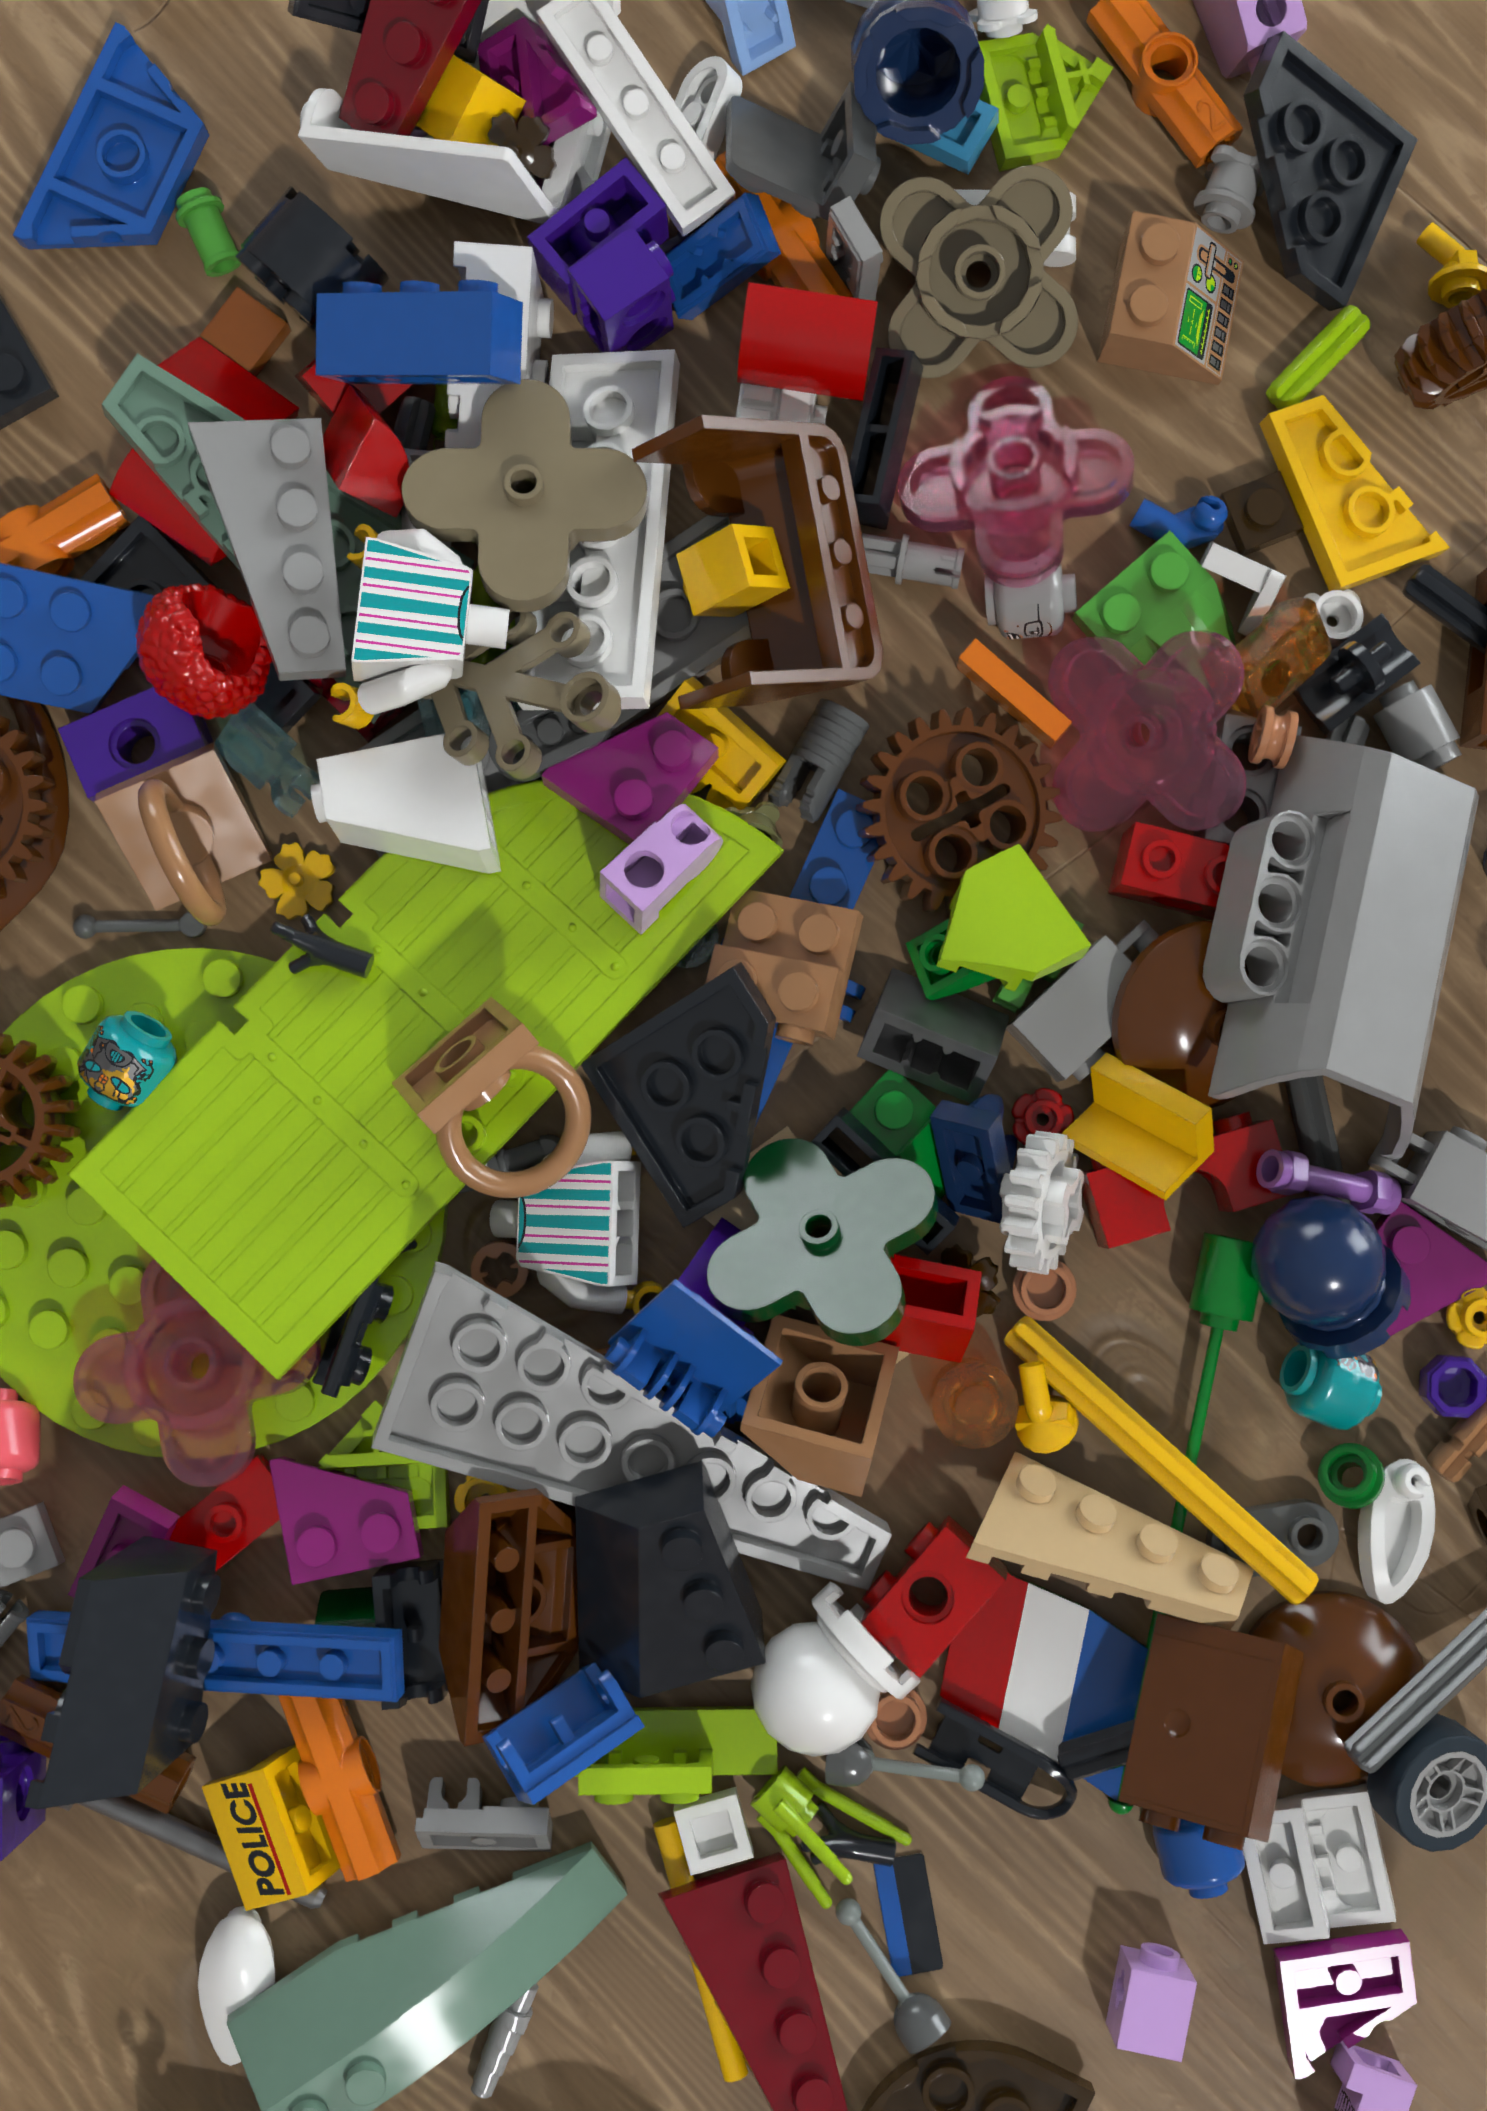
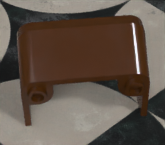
M700 415L631 449L634 462L682 465L688 494L694 504L705 514L729 517L730 524L773 527L790 589L746 611L752 639L734 643L725 650L721 660L723 681L678 696L680 710L752 706L854 685L872 679L879 673L883 663L882 641L847 453L841 439L834 430L820 423Z

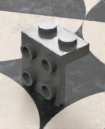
M851 81L821 134L749 100L733 96L726 108V171L740 186L750 192H765L790 203L796 211L806 217L813 219L821 217L828 221L832 205L848 196H851L852 200L855 201L858 194L865 196L873 187L881 165V159L876 156L875 139L878 131L876 125L864 115L860 103L858 104L854 93V83Z

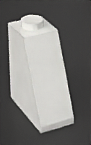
M445 733L316 759L320 783L311 785L314 811L319 823L328 822L341 843L487 874L501 871L483 761L481 760L471 766L459 763L444 750L443 738ZM472 735L463 741L461 750L469 745Z

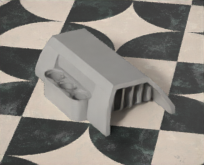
M1296 735L1289 761L1285 768L1279 769L1269 816L1241 826L1234 833L1229 847L1203 965V979L1207 990L1215 999L1222 1003H1228L1208 1096L1218 1100L1228 1099L1266 1085L1324 1075L1390 1102L1379 1155L1389 1159L1403 1157L1411 1141L1479 800V795L1474 787L1393 752L1335 740ZM1258 902H1259L1260 905H1261L1262 913L1260 912V908H1259ZM1245 964L1247 965L1249 971V978L1247 977L1245 971Z

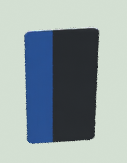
M916 1853L895 1857L891 1867L874 1864L891 1966L899 1977L942 1969L943 1960L924 1855Z

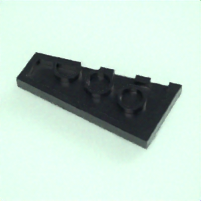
M138 516L81 577V580L152 595L162 593L168 586L178 587L179 585L187 586L199 583L202 586L212 584L215 588H218L165 533L141 516ZM272 661L264 693L257 696L256 702L250 703L245 709H240L239 713L234 716L271 739L280 741L322 695L307 679L279 681Z

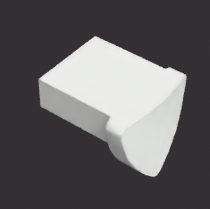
M1210 541L1199 562L1202 565L1201 567L1254 590L1237 631L1251 638L1260 630L1286 575Z

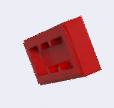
M261 1453L254 1457L180 1517L169 1541L217 1550L216 1572L276 1524L280 1518L270 1464Z

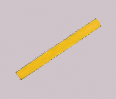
M675 1817L664 1818L654 1823L653 1827L670 1889L695 1881L694 1875H690ZM690 1957L723 2079L725 2082L741 2080L749 2073L746 2061L730 2029L726 2025V2021L723 2020L706 1983Z

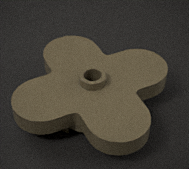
M1035 165L1015 168L1002 176L978 205L969 204L948 184L931 177H918L905 181L889 195L883 206L880 218L882 241L891 257L915 278V285L897 306L891 317L888 329L890 349L913 350L923 366L921 378H938L954 371L980 341L988 342L1007 360L1024 368H1040L1050 365L1059 360L1069 350L1078 329L1077 309L1070 294L1044 270L1045 260L1065 237L1073 214L1070 192L1057 174L1047 168ZM978 262L985 264L990 270L988 284L980 288L970 285L966 278L968 267Z
M522 379L520 384H504L490 395L482 411L481 443L478 447L441 448L427 452L410 465L402 482V497L407 515L416 529L427 530L440 541L476 543L478 545V566L486 593L501 607L524 613L544 609L553 604L563 594L570 576V551L579 542H582V544L584 542H605L627 536L642 522L648 504L646 478L637 462H634L625 453L614 449L573 447L570 412L565 399L552 386L531 379Z

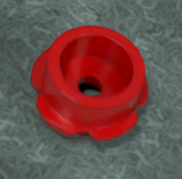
M1038 1088L1034 1094L1025 1093L1015 1101L1011 1111L1014 1118L1012 1131L1016 1139L1024 1146L1026 1145V1136L1028 1134L1035 1135L1036 1130L1061 1134L1074 1122L1072 1108L1062 1102V1096L1059 1092L1050 1088ZM1040 1113H1044L1048 1117V1122L1044 1126L1039 1125L1036 1121L1037 1115Z

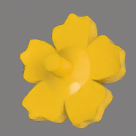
M297 842L290 845L282 844L280 853L274 857L275 864L281 870L269 868L260 871L261 879L258 885L265 889L270 899H279L276 913L285 916L288 920L308 914V904L316 910L324 912L334 902L332 896L334 885L324 881L336 870L328 854L320 855L312 850L305 857L303 848Z

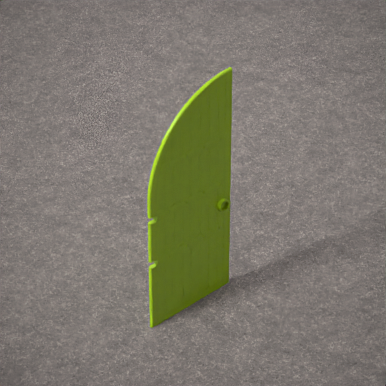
M542 779L523 782L488 792L501 866L500 872L487 874L385 852L338 899L353 915L340 928L327 914H323L316 921L318 927L329 937L374 954V962L367 978L325 965L312 966L297 974H293L289 970V963L300 958L306 952L292 945L233 1005L235 1011L248 1020L243 1027L234 1034L218 1020L173 1066L171 1071L145 1101L133 1107L69 1171L68 1175L277 1380H280L465 1187V1184L451 1172L443 1160L438 1148L436 1134L417 1116L392 1085V1082L490 997L525 1025L539 1042L537 1046L544 1047L560 1055L576 1070L782 855L784 849L754 826L748 825L740 817L709 801L689 794L682 804H686L723 838L722 846L709 865L697 877L689 881L659 911V918L640 935L600 897V871L629 846L626 842L544 786ZM510 1070L511 1075L508 1082L497 1095L475 1110H464L462 1116L464 1141L471 1154L483 1165H486L557 1090L545 1077L528 1070Z

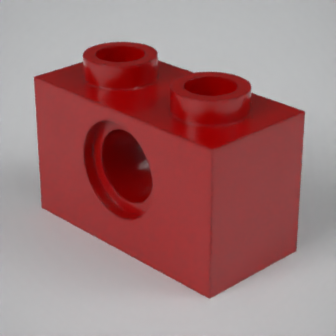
M1136 821L1122 834L1108 894L1214 920L1230 845Z
M949 1515L938 1528L928 1521L905 1547L904 1552L911 1557L896 1576H893L886 1569L862 1597V1600L869 1606L861 1620L862 1625L919 1678L923 1676L1003 1585L1007 1578V1566L998 1558L992 1557L989 1564L966 1558L975 1538ZM933 1577L943 1583L948 1596L940 1604L926 1605L915 1597L912 1591V1584L919 1578Z

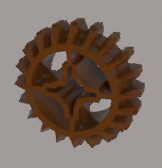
M1486 289L1481 290L1478 294L1467 300H1461L1458 305L1448 311L1439 313V316L1433 321L1420 326L1418 332L1407 337L1404 344L1396 352L1394 363L1398 370L1399 376L1397 378L1405 395L1409 394L1414 407L1422 409H1434L1440 405L1446 407L1454 401L1467 398L1470 395L1487 389Z
M0 1033V1127L10 1132L0 1131V1148L7 1144L20 1146L26 1150L12 1165L0 1171V1208L12 1206L15 1194L23 1200L35 1198L38 1195L36 1180L44 1184L55 1183L58 1175L50 1161L68 1163L74 1158L69 1149L60 1145L62 1138H76L82 1133L79 1127L65 1124V1114L79 1111L81 1105L77 1100H61L60 1094L67 1091L73 1081L66 1075L50 1078L56 1068L57 1059L52 1055L46 1054L36 1058L37 1046L35 1043L21 1040L14 1046L12 1037ZM22 1086L26 1088L32 1100L35 1115L34 1126L28 1123L22 1114V1102L26 1094Z

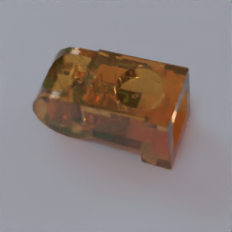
M1298 597L1280 602L1269 609L1263 616L1261 624L1231 650L1218 646L1201 660V664L1219 705L1257 718L1264 705L1272 706L1275 709L1315 673L1314 670L1331 654L1332 645L1316 603L1309 598Z

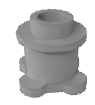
M1218 145L1214 147L1211 155V160L1214 163L1208 164L1204 174L1208 183L1205 190L1200 191L1196 195L1194 209L1208 229L1222 234H1230L1237 229L1249 227L1253 223L1255 218L1253 203L1255 197L1262 195L1264 184L1257 156L1238 152L1229 145Z

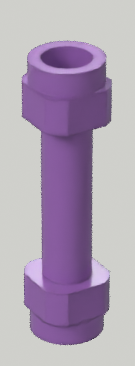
M1268 1150L1261 1156L1257 1165L1256 1175L1259 1184L1273 1193L1288 1196L1306 1190L1350 1200V1205L1360 1212L1367 1214H1391L1398 1208L1402 1197L1400 1183L1397 1179L1390 1177L1386 1173L1368 1170L1352 1175L1309 1165L1306 1155L1290 1150Z

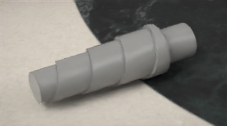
M537 1983L492 2021L488 2031V2038L481 2052L480 2062L473 2077L471 2091L474 2095L480 2098L492 2096L499 2077L503 2075L509 2058L513 2056L520 2037L524 2035L533 2014L531 2005L539 1988Z

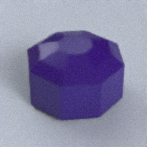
M1436 1355L1420 1370L1419 1396L1435 1414L1443 1417L1469 1418L1486 1402L1487 1376L1471 1358L1455 1355Z

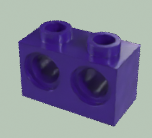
M630 226L568 268L578 321L600 353L642 351L674 329L672 303L676 301V297L670 286L669 279L674 275L672 266L660 246L653 240L645 244L633 226Z

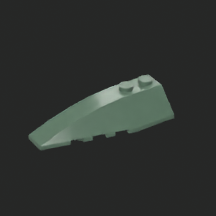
M592 1841L517 1870L512 1873L511 1881L486 1891H480L479 1886L454 1895V1903L420 1917L416 1910L393 1919L392 1928L362 1940H360L358 1934L334 1943L227 2016L228 2029L260 2110H374L467 2043L522 1997L570 1953L628 1895L626 1886Z

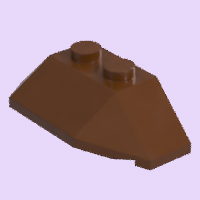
M537 1488L475 1497L445 1532L439 1652L459 1739L464 1747L484 1743L482 1736L553 1689L578 1651L576 1522Z

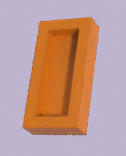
M976 638L959 656L956 668L1049 749L1056 744L1072 723L1070 719Z

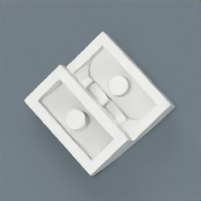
M1367 1783L1347 1788L1317 1790L1276 1799L1268 1843L1245 1838L1243 1851L1263 1944L1330 1938V1928L1396 1922V1909L1375 1813L1367 1790Z

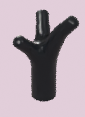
M305 914L301 917V923L305 932L286 926L278 921L272 923L271 933L306 952L300 958L289 963V970L293 974H297L312 966L325 965L362 978H367L374 962V954L329 937L318 927L312 915Z
M824 1802L817 1804L819 1807L817 1815L828 1832V1835L819 1837L838 1859L846 1858L888 1867L892 1866L896 1853L895 1840L867 1835L850 1829L834 1817ZM801 1841V1850L806 1853L812 1852L807 1847V1845L803 1841ZM813 1852L810 1854L811 1862L814 1865L822 1863Z

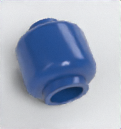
M1181 1819L1179 1832L1153 1825V1836L1164 1879L1175 1887L1188 1889L1189 1895L1193 1898L1207 1899L1226 1893L1228 1891L1227 1883L1237 1878L1245 1868V1857L1242 1850L1202 1839L1205 1825Z

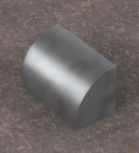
M892 968L862 1040L857 1057L971 1103L978 1099L996 1063L1009 1015L958 994L931 1001L925 997L919 978Z

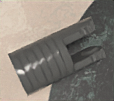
M820 699L770 789L768 802L778 807H788V804L792 803L797 791L800 790L811 770L815 774L800 801V817L811 823L818 821L870 727L869 724L849 709L833 701Z

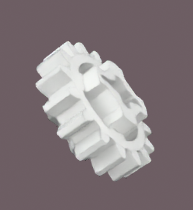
M1037 1130L1035 1135L1028 1134L1026 1136L1025 1148H1019L1017 1151L1015 1170H1010V1174H1004L999 1192L1002 1197V1219L999 1228L1002 1234L1008 1236L1004 1251L1011 1254L1009 1265L1017 1267V1270L1048 1275L1050 1269L1056 1270L1059 1255H1065L1070 1234L1080 1229L1084 1214L1082 1208L1084 1174L1080 1169H1076L1079 1156L1073 1153L1074 1140L1067 1139L1065 1134Z

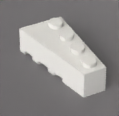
M454 241L453 266L458 268L461 280H485L498 283L499 294L523 302L521 380H538L548 384V360H540L541 338L552 337L554 302L553 299L544 298L533 247ZM504 384L447 385L449 416L451 419H458L457 429L447 428L445 431V448H476L480 445L483 407L490 395Z

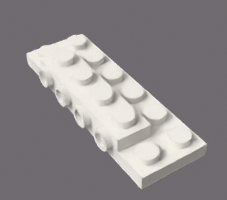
M675 349L552 355L549 385L563 396L568 405L572 429V446L575 448L614 449L625 453L633 459L632 448L673 429L675 426L680 369ZM637 462L645 475L647 483L648 504L642 522L630 534L617 540L584 542L583 544L579 542L570 551V576L563 594L548 607L532 612L537 619L535 634L544 629L548 621L557 613L563 611L574 613L590 630V642L585 651L573 658H565L556 653L524 674L567 684L579 673L587 671L596 672L618 690L621 698V709H649L671 464ZM520 616L515 619V626L519 622ZM571 628L564 633L561 642L567 640L571 636L574 628ZM517 702L522 710H548ZM600 702L597 703L592 710H595L600 704Z

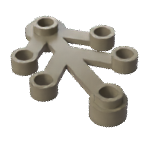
M510 610L506 642L515 647L486 665L471 661L491 647L466 644L462 677L451 679L445 688L423 697V699H433L445 732L443 747L447 754L459 763L471 766L480 762L487 754L489 748L487 734L471 721H468L458 688L477 692L497 744L496 762L500 768L516 779H527L537 772L542 762V752L534 742L523 735L510 700L561 712L579 729L588 733L603 732L616 724L621 714L620 694L599 673L592 671L579 673L567 684L524 674L556 653L565 658H573L585 651L590 642V630L574 613L569 611L557 613L548 621L544 629L535 634L537 619L532 612L524 613ZM520 616L517 625L509 630L511 622ZM574 628L571 636L567 640L561 642L564 633L567 630ZM600 702L598 707L592 712L593 707ZM472 735L469 745L461 750L463 741ZM525 749L521 760L513 764L515 755L520 750Z

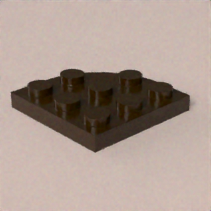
M961 2040L931 2047L901 2063L878 2084L861 2111H1087L1095 2096V2091L1090 2081L1020 2047L990 2040Z

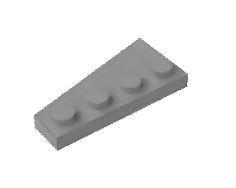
M321 418L188 422L191 440L200 458L214 503L219 510L230 541V547L237 566L242 573L251 598L252 607L279 681L346 677Z

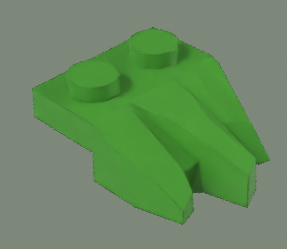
M1170 530L1078 609L1071 618L1113 665L1109 671L1110 674L1135 702L1167 723L1178 707L1176 690L1187 691L1213 709L1220 699L1226 683L1213 663L1212 658L1227 662L1238 658L1233 625L1216 582Z

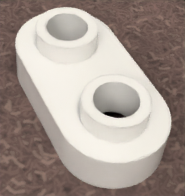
M718 56L708 57L695 65L683 80L675 99V103L714 161L717 159V153L726 133V108L733 96L740 97L742 93L741 77L723 58Z

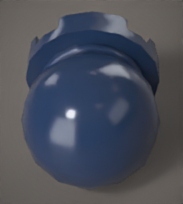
M875 0L860 17L851 42L854 93L864 115L876 125L877 131L884 137L906 145L934 143L941 139V134L955 128L965 116L968 119L974 112L984 88V57L969 12L958 0Z
M1326 1195L1292 1199L1266 1219L1253 1239L1251 1270L1265 1302L1278 1311L1286 1330L1298 1344L1304 1345L1309 1349L1323 1351L1327 1358L1337 1360L1361 1356L1381 1346L1390 1338L1386 1330L1397 1319L1401 1308L1403 1307L1407 1311L1411 1304L1410 1280L1392 1250L1383 1244L1373 1222L1350 1204Z

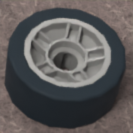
M1437 1713L1376 1772L1368 1773L1367 1790L1373 1809L1409 1843L1430 1852L1453 1850L1472 1840L1487 1824V1745L1456 1720Z

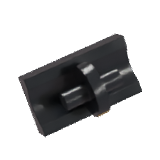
M1381 613L1292 680L1287 687L1313 722L1317 724L1324 735H1327L1412 671L1421 662L1398 640L1389 621Z

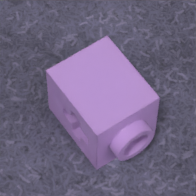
M1150 1942L1142 1943L1141 1949L1120 1946L1106 2018V2025L1117 2049L1182 2062L1197 1982L1184 1958H1180V1954L1174 1949Z

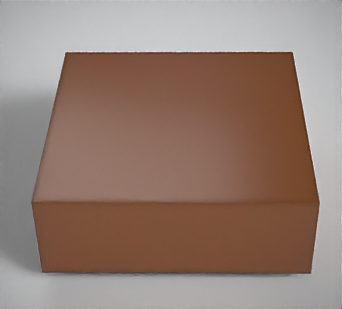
M237 286L200 334V337L257 377L290 334L291 329L286 321Z

